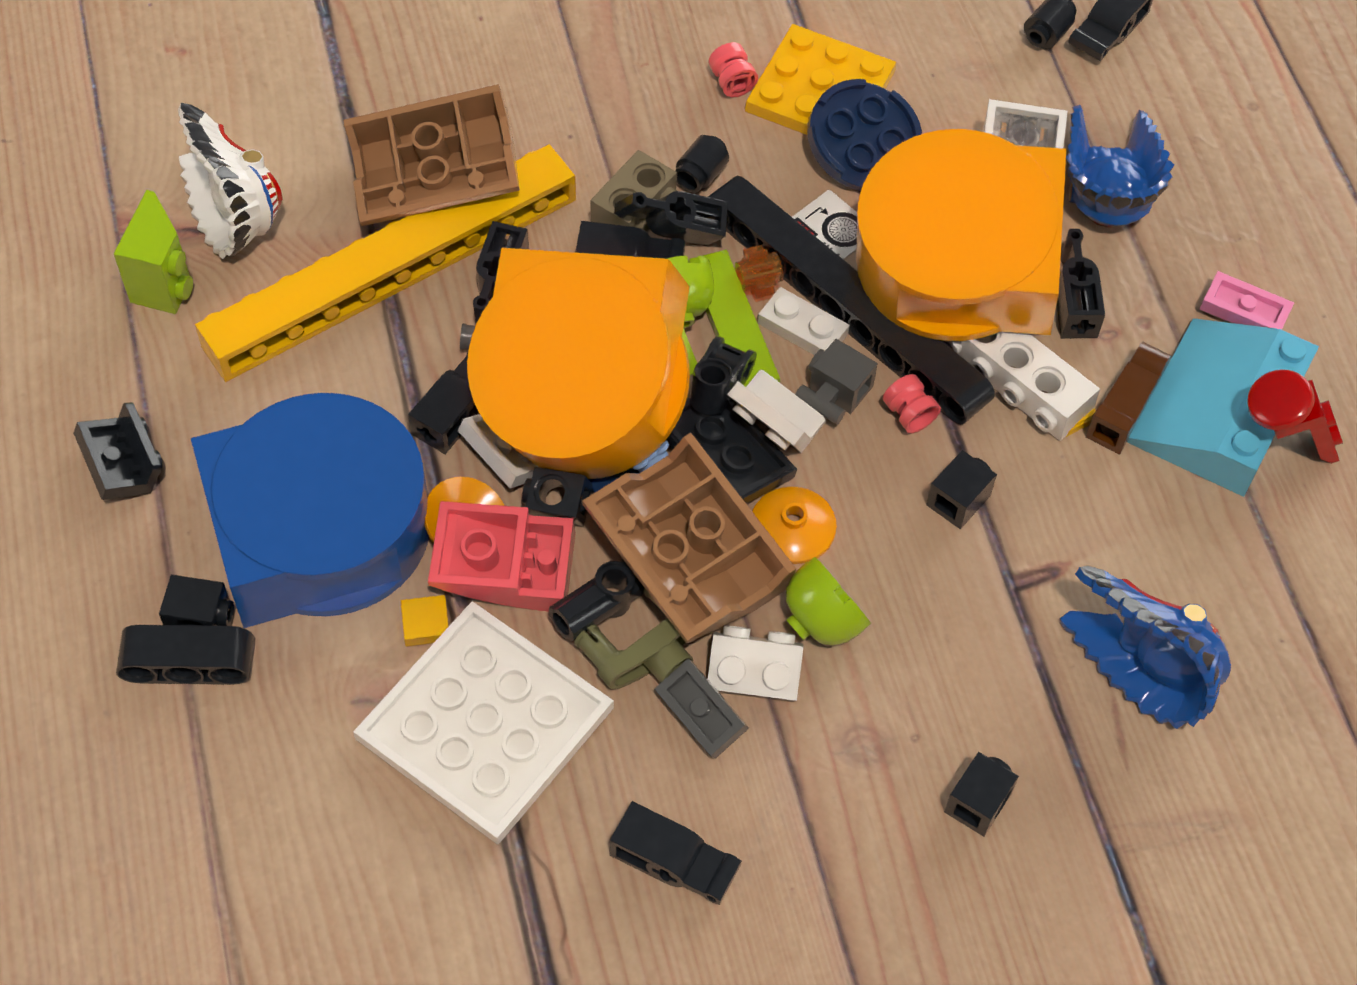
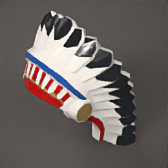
M180 103L178 113L181 119L179 123L184 127L183 133L187 136L186 143L191 146L190 150L193 152L179 156L180 166L184 170L180 176L187 183L184 187L185 192L190 195L187 203L193 209L191 212L192 217L199 221L197 230L205 234L204 243L208 246H213V252L219 254V257L222 259L227 256H234L255 236H263L271 228L273 220L282 204L281 189L277 180L264 166V158L260 151L243 149L229 139L225 134L222 124L215 123L204 111L191 104Z

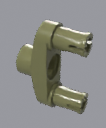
M644 589V595L660 609L648 591ZM668 618L625 650L618 651L595 624L587 628L590 635L583 630L574 642L576 647L580 648L599 669L598 676L610 689H620L650 673L661 683L686 659L693 661V657L683 648L686 642Z

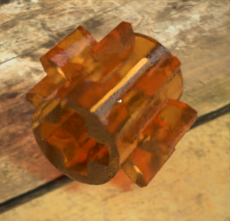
M762 245L744 249L742 261L735 262V272L741 282L743 291L750 290L752 295L755 294L756 299L775 294L774 286L778 282L783 281V269L777 253H768L767 249H763Z

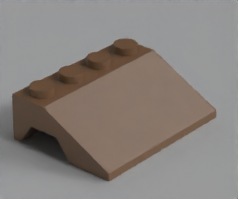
M499 84L343 120L353 155L356 174L353 184L361 226L520 190L510 120Z
M692 433L684 436L668 456L639 474L625 473L582 500L585 509L686 644L757 610L784 592L791 577L795 574L796 567Z

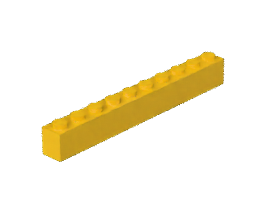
M550 144L536 151L528 152L516 161L519 191L418 213L393 221L386 225L385 228L365 238L355 240L346 248L330 256L322 257L315 261L314 264L292 275L282 277L277 283L257 293L245 296L241 301L222 311L209 314L204 320L195 324L201 348L226 383L480 251L483 248L492 221L524 228L576 201L575 174Z

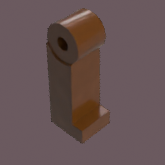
M1142 341L1106 399L1094 413L1086 438L1120 455L1161 379L1171 355ZM1100 424L1119 433L1120 436L1110 437L1101 430Z

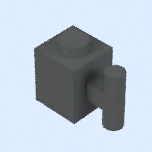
M835 339L826 350L820 349L814 355L808 368L812 372L810 387L801 385L795 395L837 425L843 419L845 412L851 414L873 388L878 363L840 340Z

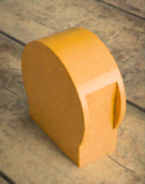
M945 129L912 137L887 152L874 165L865 179L859 195L857 210V271L861 284L875 307L899 327L919 336L936 340H974L998 332L1051 335L1059 295L1066 149L1019 146L1001 137L981 131Z
M501 248L493 298L489 301L476 323L467 359L469 388L481 417L503 441L541 468L585 475L588 479H597L621 473L638 465L654 453L668 438L675 428L686 403L690 369L682 333L690 286L669 259Z

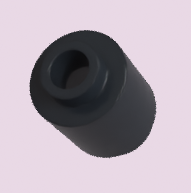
M1044 0L1024 23V32L1028 41L1042 49L1052 48L1075 22L1077 9L1073 1Z
M700 135L676 163L677 183L691 193H697L700 190L706 189L729 162V153L725 143L716 136Z

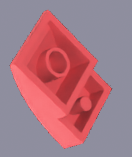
M440 501L428 584L429 586L476 600L549 612V607L567 596L569 592L576 535L574 519L529 515L528 507Z

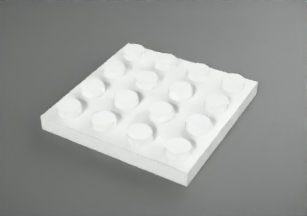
M472 601L353 733L358 742L498 845L613 710L614 700Z

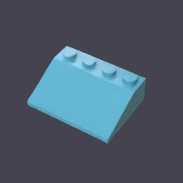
M1193 318L1131 432L1127 443L1244 497L1275 436L1274 430L1260 426L1250 416L1247 404L1250 388L1258 378L1274 370H1291L1304 377L1319 346L1281 329Z

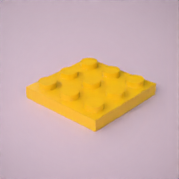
M792 24L746 100L745 112L808 135L807 128L810 113L827 89L839 82L851 79H865L866 83L878 85L886 89L895 73L897 62Z

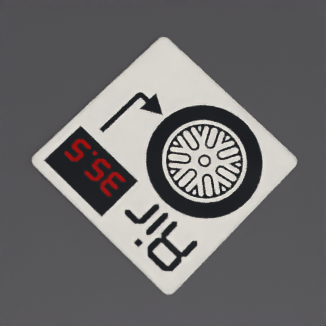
M827 190L792 216V218L842 259L856 250L857 212L831 190Z

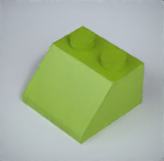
M146 190L114 252V257L130 303L176 314L182 301L187 300L192 292L193 278L189 275L186 265V254L182 251L174 226L155 192Z

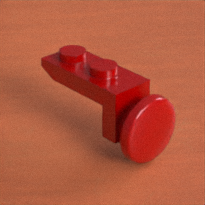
M1274 370L1262 375L1254 382L1248 393L1247 404L1249 414L1257 424L1274 430L1277 439L1310 429L1320 459L1331 464L1340 461L1335 446L1343 444L1330 402L1328 400L1320 403L1313 380L1307 381L1301 374L1291 370Z

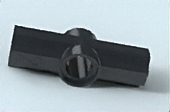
M624 559L609 561L597 569L593 579L550 606L549 616L560 635L564 639L568 638L574 641L583 630L587 632L589 626L593 624L598 625L607 618H617L624 615L629 610L631 602L644 594L645 587ZM614 587L619 589L620 591L613 592L607 590L606 588Z

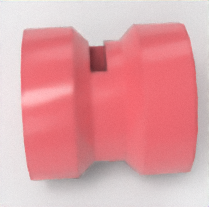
M736 42L721 45L713 51L709 58V66L716 77H719V85L724 94L729 97H739L748 93L758 81V74L752 64L747 62L748 56L744 48Z
M915 374L905 375L891 384L885 391L882 399L892 412H897L900 415L899 422L907 433H915L926 428L937 418L941 411L940 405L933 396L926 395L923 392L924 385Z

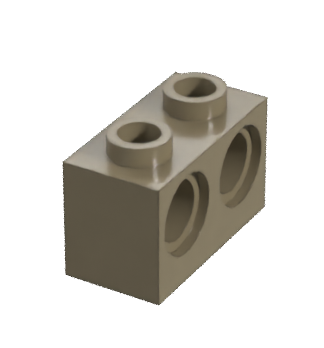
M637 150L590 200L591 222L641 228L649 233L650 229L646 219L633 216L620 218L614 214L615 203L636 192L644 193L647 198L659 200L677 191V172L642 151Z

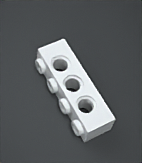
M998 332L974 340L943 341L981 372L1008 404L1018 407L1033 419L1039 429L1049 432L1059 441L1066 437L1069 430L1095 407L1100 388L1031 334Z

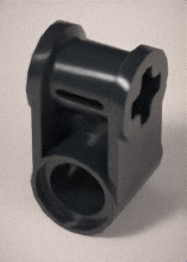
M716 336L694 368L690 393L691 406L699 413L706 415L721 413L732 399L728 393L737 381L744 385L748 380L755 365L757 353L751 349L746 352L726 344L723 337Z

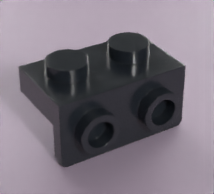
M133 402L123 403L118 418L77 422L73 434L101 500L151 494L158 475L162 473V458L160 453L154 450L148 437L146 421L143 417H139Z

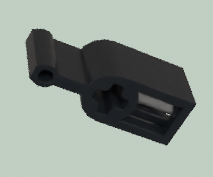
M1098 0L1091 9L1088 18L1070 35L1068 43L1101 61L1116 43L1121 44L1148 15L1153 0Z
M674 191L659 200L647 198L644 193L636 192L615 203L614 214L620 218L633 216L646 219L649 229L656 235L671 239L680 238L685 240V242L707 246L726 237L728 202L683 191Z
M492 221L476 266L479 296L473 300L475 326L483 310L493 298L501 248L529 249L528 229Z
M581 221L575 253L667 259L684 256L685 240L680 238H673L671 240L652 238L643 229L632 226Z
M1069 229L1060 259L1064 264L1059 278V295L1057 300L1061 339L1098 338L1105 318L1099 270L1092 260L1082 255L1081 243L1084 236L1080 229Z
M468 353L455 370H448L441 375L408 414L411 435L445 455L462 436L458 429L463 419L480 414L469 388L467 375Z
M634 801L630 803L610 839L611 857L670 886H683L718 905L721 904L742 862L736 856L724 853L706 844L698 834L687 827Z

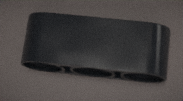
M130 625L122 630L116 675L124 681L140 684H242L249 680L254 635L251 631L237 626Z

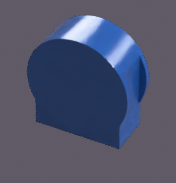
M305 394L268 406L242 425L191 438L229 587L243 628L293 614L336 616L367 608L380 602L401 587L418 567L424 556L429 541V535L425 528L428 493L421 454L406 427L384 408L362 398L345 394Z

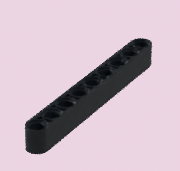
M737 175L708 196L709 198L728 202L727 233L813 305L849 324L848 334L900 378L905 375L915 374L924 385L923 392L926 395L933 396L940 405L941 412L950 420L960 425L965 424L994 399V388L981 372L942 340L931 339L909 332L885 317L867 296L861 284L858 271L748 180Z

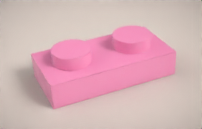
M1217 271L1200 310L1235 324L1282 330L1294 302Z

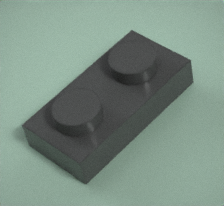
M686 659L655 688L656 692L708 754L715 759L749 729L741 717L690 659Z

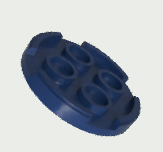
M851 79L833 85L821 95L810 113L807 133L811 151L823 170L839 183L861 191L863 183L874 165L895 146L912 137L921 135L922 129L913 108L895 90L890 92L878 85L866 83L865 79Z

